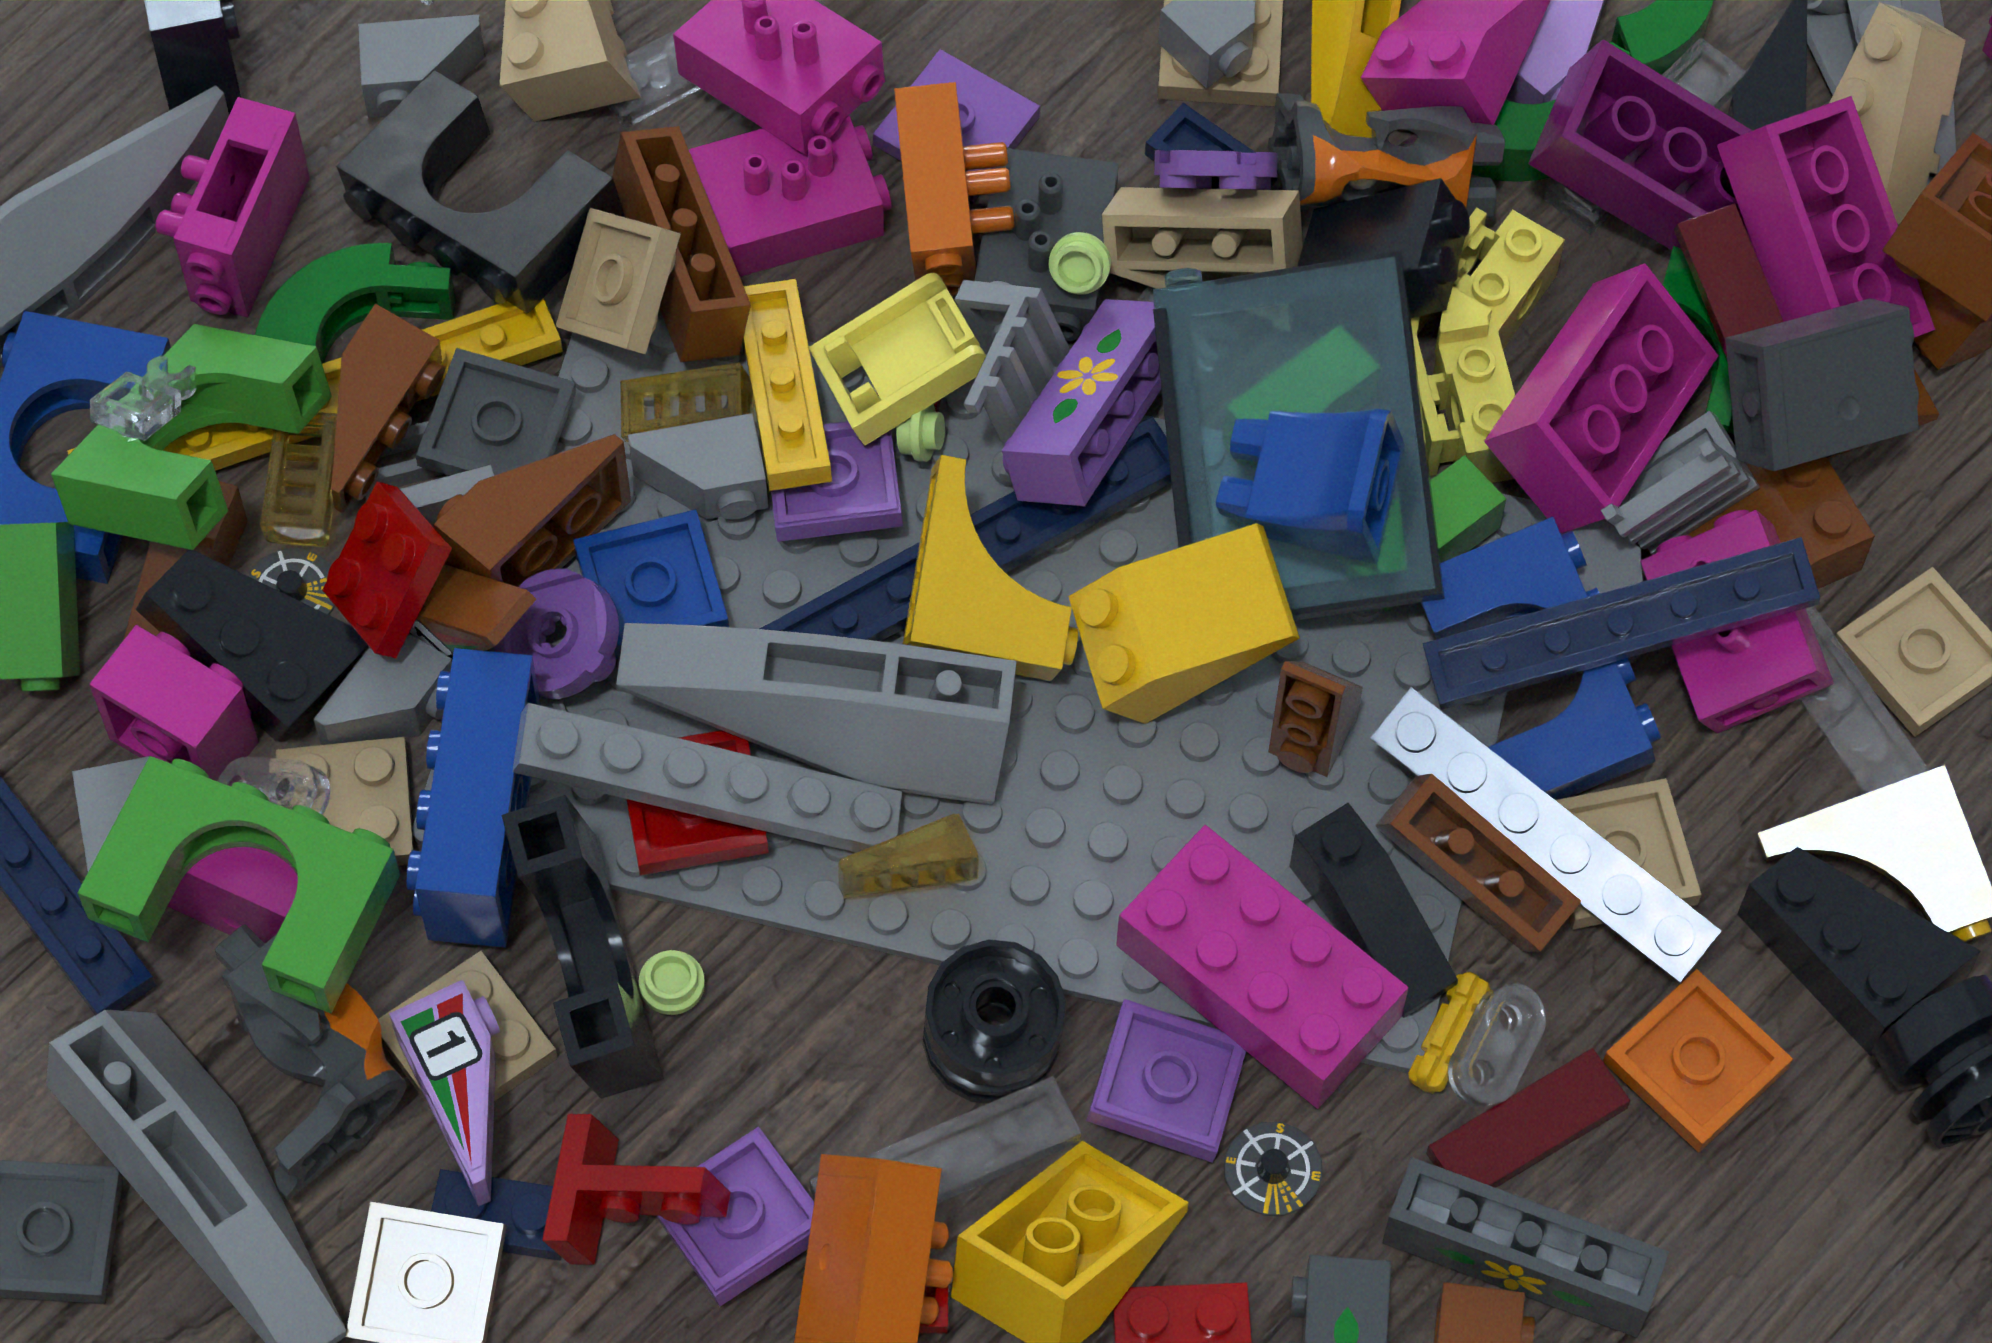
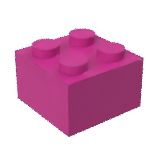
M135 625L89 684L109 739L140 758L152 756L168 763H172L174 759L186 760L203 769L210 779L226 785L259 743L251 719L252 712L248 708L244 696L243 683L230 670L219 664L212 663L208 668L191 658L189 650L173 636L165 632H159L157 636H154L138 625Z

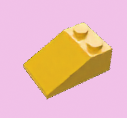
M1258 523L1118 567L1068 596L1102 709L1144 724L1300 639L1264 526Z
M1081 1141L958 1235L951 1298L1025 1343H1081L1099 1329L1185 1216L1189 1202L1086 1142Z

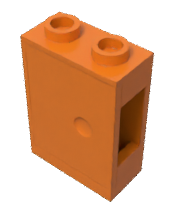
M956 82L894 88L910 251L915 280L928 273H937L942 278L950 294L954 296L957 295L963 280H975L976 259L973 234L1013 230L1015 227L1013 208L1010 205L970 210L969 196L1003 193L1011 189L1009 170L1004 167L1008 164L1006 144L1004 142L964 146Z
M821 1154L794 1343L918 1342L920 1323L932 1324L939 1312L936 1299L924 1296L925 1286L946 1288L953 1278V1268L949 1261L929 1258L931 1248L940 1250L947 1244L949 1239L947 1225L943 1222L934 1221L942 1168L878 1158Z

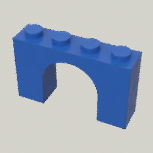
M29 311L23 312L17 333L10 332L8 334L2 353L4 371L0 380V525L68 522L57 490L39 484L20 469L21 456L26 443L42 424L59 414L78 409H96L110 412L171 348L168 338ZM74 525L76 578L108 584L123 535Z
M1550 517L1442 562L1441 571L1445 599L1421 602L1436 639H1440L1600 593L1597 587L1589 591H1585L1577 570L1587 566L1573 531L1571 530L1561 535L1554 517ZM1628 658L1583 670L1579 689L1572 702L1562 713L1551 721L1498 742L1488 748L1554 800L1568 798L1655 762L1651 743L1661 739V735L1647 703L1635 707L1626 685L1636 681V677Z

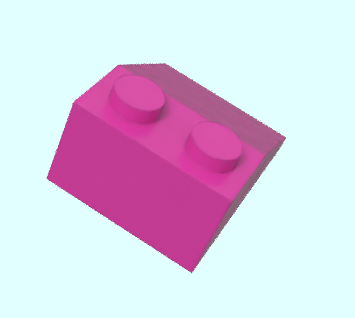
M1421 0L1382 31L1361 79L1382 111L1434 106H1458L1464 108L1471 123L1494 125L1550 0Z

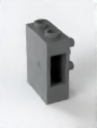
M1007 148L1008 164L1004 167L1009 170L1011 189L1008 192L990 194L987 208L1010 205L1013 208L1015 227L1013 230L983 233L974 281L989 283L1003 281L1016 286L1041 288L1065 340H1076L1081 335L1085 325L1089 323L1098 310L1102 286L1092 293L1081 295L1063 290L1056 284L1050 274L1049 256L1057 241L1070 233H1088L1104 243L1102 213L1117 193L1119 163Z
M1869 298L1725 338L1736 459L1741 462L1777 471L1919 430L1917 412L1919 392L1915 383L1912 349L1914 330L1910 321L1909 307Z

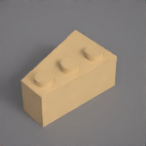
M506 0L500 87L534 122L641 98L637 83L631 78L625 60L627 52L624 42L617 35L611 16L614 14L610 0Z
M1879 2L1829 103L1852 96L1895 219L1899 225L1920 193L1926 188L1929 173L1937 174L1941 155L1934 153L1941 116H1949L1965 39L1924 15Z
M1120 187L1102 213L1104 245L1107 247L1111 257L1110 273L1170 293L1201 289L1203 286L1215 284L1214 280L1297 267L1303 248L1299 190ZM1292 304L1245 311V313L1272 321L1273 328L1291 333L1300 317V314Z

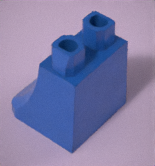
M1383 409L1345 413L1270 411L1268 420L1236 419L1230 440V453L1233 458L1258 462L1254 481L1223 476L1216 499V508L1221 515L1248 523L1249 525L1258 523L1264 526L1268 539L1377 564L1405 445L1392 411Z

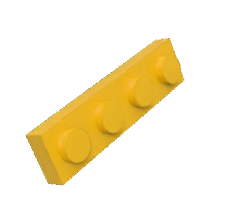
M796 279L744 286L751 306L743 342L769 491L832 482L831 465Z

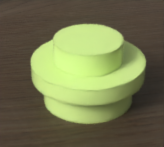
M1083 232L1070 233L1058 240L1051 250L1048 263L1049 271L1053 280L1063 290L1073 294H1089L1099 289L1108 278L1111 270V257L1107 247L1097 237Z
M934 404L913 414L911 418L896 427L899 452L903 455H912L915 461L928 462L934 450H940L943 446L945 420L941 412L935 411Z
M667 950L652 956L643 965L639 975V989L644 1002L654 1011L666 1015H677L692 1009L701 999L705 988L704 973L697 960L685 952Z

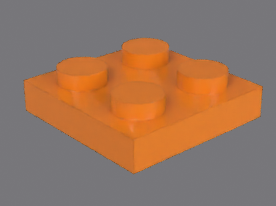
M1698 969L1690 974L1606 1052L1603 1059L1605 1065L1698 1153L1790 1068L1793 1058Z

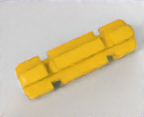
M1472 972L1456 975L1458 979L1457 985L1449 989L1446 994L1450 1002L1449 1004L1442 1002L1421 1045V1049L1425 1053L1423 1056H1416L1408 1072L1409 1081L1424 1092L1433 1094L1445 1089L1453 1072V1068L1449 1064L1451 1061L1458 1062L1478 1020L1475 1010L1482 1011L1490 995L1489 983Z

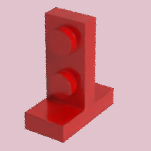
M568 1114L542 1241L569 1264L594 1265L603 1218L615 1222L633 1223L638 1221L639 1215L661 1216L674 1223L696 1224L700 1222V1217H726L731 1192L705 1167L614 1165L619 1139L592 1114Z

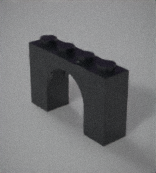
M433 70L336 166L346 191L343 194L344 200L359 217L365 220H370L373 217L388 226L392 234L404 245L410 248L418 245L433 254L436 261L442 267L451 268L453 275L458 276L460 273H463L476 281L492 300L500 304L508 301L528 314L572 269L589 209L593 208L614 215L624 216L614 179L567 150L527 192L502 208L482 213H464L451 210L436 201V197L443 182L491 133L478 96Z
M566 795L501 815L518 877L534 895L540 906L562 968L568 998L553 1002L570 1067L601 1099L664 1079L596 835Z

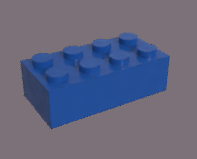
M454 648L451 671H440L436 691L437 710H444L441 731H430L426 753L427 769L434 770L431 790H421L419 794L416 823L417 829L424 830L421 851L411 850L406 879L407 890L414 891L413 914L414 916H422L428 940L506 948L517 870L501 815L528 806L532 777L513 773L512 770L521 712L528 703L541 706L532 655Z

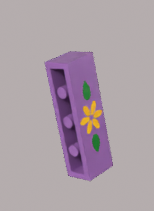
M1104 299L1092 319L1085 325L1075 344L1064 360L1059 363L1055 373L1038 398L1033 401L1030 410L1002 449L1003 466L1010 475L1018 501L1077 506L1086 505L1161 390L1153 309H1156V302Z

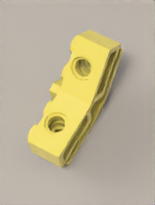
M1476 207L1469 217L1470 230L1464 240L1458 264V276L1453 283L1447 310L1442 311L1435 347L1436 359L1433 375H1427L1417 338L1418 333L1433 313L1411 318L1430 476L1437 475L1439 463L1450 461L1454 463L1465 455L1491 483L1514 479L1484 442L1515 397L1503 349L1556 278L1565 239L1513 209L1497 231L1494 232L1485 227L1487 213ZM1478 258L1481 260V263L1471 276L1468 275ZM1436 405H1438L1439 410L1445 409L1451 431H1448L1444 413L1437 414Z

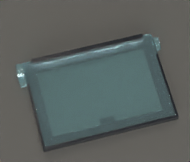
M1401 250L1204 282L1202 272L1198 269L1182 268L1168 272L1165 275L1166 288L1153 289L1155 307L1153 314L1178 548L1249 526L1248 523L1239 522L1221 515L1216 508V499L1223 476L1254 481L1258 462L1233 458L1230 453V440L1236 419L1268 420L1270 411L1345 413L1371 409L1391 410L1405 445L1377 564L1268 539L1294 621L1445 599L1404 261Z

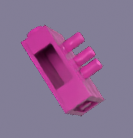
M711 0L673 33L679 75L804 155L808 153V142L812 137L824 135L830 138L839 129L842 121L860 104L872 100L880 91L883 83H885L882 42L815 0Z
M237 97L210 159L188 155L182 162L181 174L183 178L199 182L194 194L176 193L171 202V211L163 210L158 214L155 228L159 234L173 237L191 302H195L200 308L213 314L224 315L230 312L248 318L310 176L296 113Z
M850 115L842 121L839 129L830 138L824 135L812 137L808 142V153L806 155L763 128L689 149L740 277L884 236V211L892 208L890 194L883 175L873 176L867 161L873 159L872 149L864 126L854 127Z
M1738 510L1718 518L1713 524V529L1693 538L1683 535L1661 543L1656 548V554L1640 560L1646 579L1650 580L1779 544L1780 540L1774 525L1757 510L1752 512ZM1806 608L1671 646L1698 720L1717 734L1834 684Z
M252 847L228 848L210 854L197 862L184 875L167 907L229 935L240 926L246 924L266 943L278 933L291 908L297 891L298 876L284 860L268 851Z

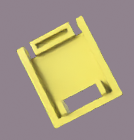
M928 273L809 346L812 356L849 424L864 446L905 422L913 414L926 409L976 378L986 357L985 352L980 347L978 340L952 295L937 273ZM863 366L875 390L867 382L850 393L842 378Z

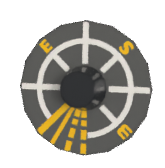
M300 548L278 550L262 558L249 573V577L328 615L335 607L322 591L331 565L316 552Z
M1261 1122L1244 1129L1230 1143L1224 1158V1179L1232 1196L1246 1209L1264 1216H1285L1302 1209L1316 1195L1322 1180V1158L1314 1142L1299 1128L1283 1122Z

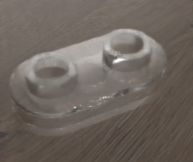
M241 757L229 763L218 778V782L228 786H232L234 782L251 785L263 792L270 802L291 810L293 806L301 805L323 815L330 799V783L326 774L322 770L299 760Z
M1511 983L1489 990L1480 999L1448 1065L1450 1086L1456 1096L1464 1103L1473 1107H1485L1505 1101L1515 1091L1546 1027L1545 1007L1534 990L1523 984ZM1501 1010L1509 1018L1508 1029H1505L1500 1022ZM1474 1064L1481 1071L1482 1079L1480 1084L1476 1082L1473 1075Z

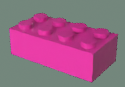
M1852 96L1768 124L1717 145L1754 251L1784 322L1871 298L1909 307L1914 338L1935 330L1918 280L1902 272L1895 264L1894 258L1882 251L1897 229L1898 224Z
M1645 263L1592 284L1484 442L1546 518L1554 517L1560 533L1603 520L1605 517L1601 510L1611 503L1617 507L1620 506L1719 355Z
M1204 825L1119 915L1117 947L1219 1030L1227 1034L1246 1052L1316 1109H1319L1402 1017L1409 989L1406 984L1207 825Z

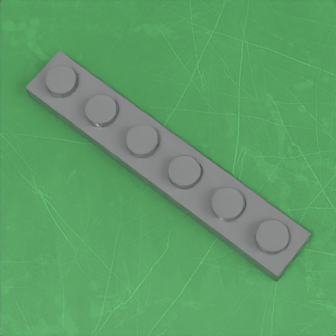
M528 703L521 712L513 773L886 860L896 851L902 791Z

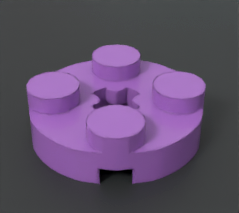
M1155 150L1154 175H1160V188L1212 189V177H1219V189L1271 190V177H1277L1278 153L1276 152L1242 153L1238 151Z
M568 569L545 570L526 579L519 588L528 590L536 598V601L494 647V652L532 655L539 696L546 699L566 698L583 691L593 682L605 680L615 667L616 656L614 650L617 646L619 635L617 610L607 590L594 581ZM561 620L562 624L567 627L563 640L556 646L545 643L546 636L555 632V622Z

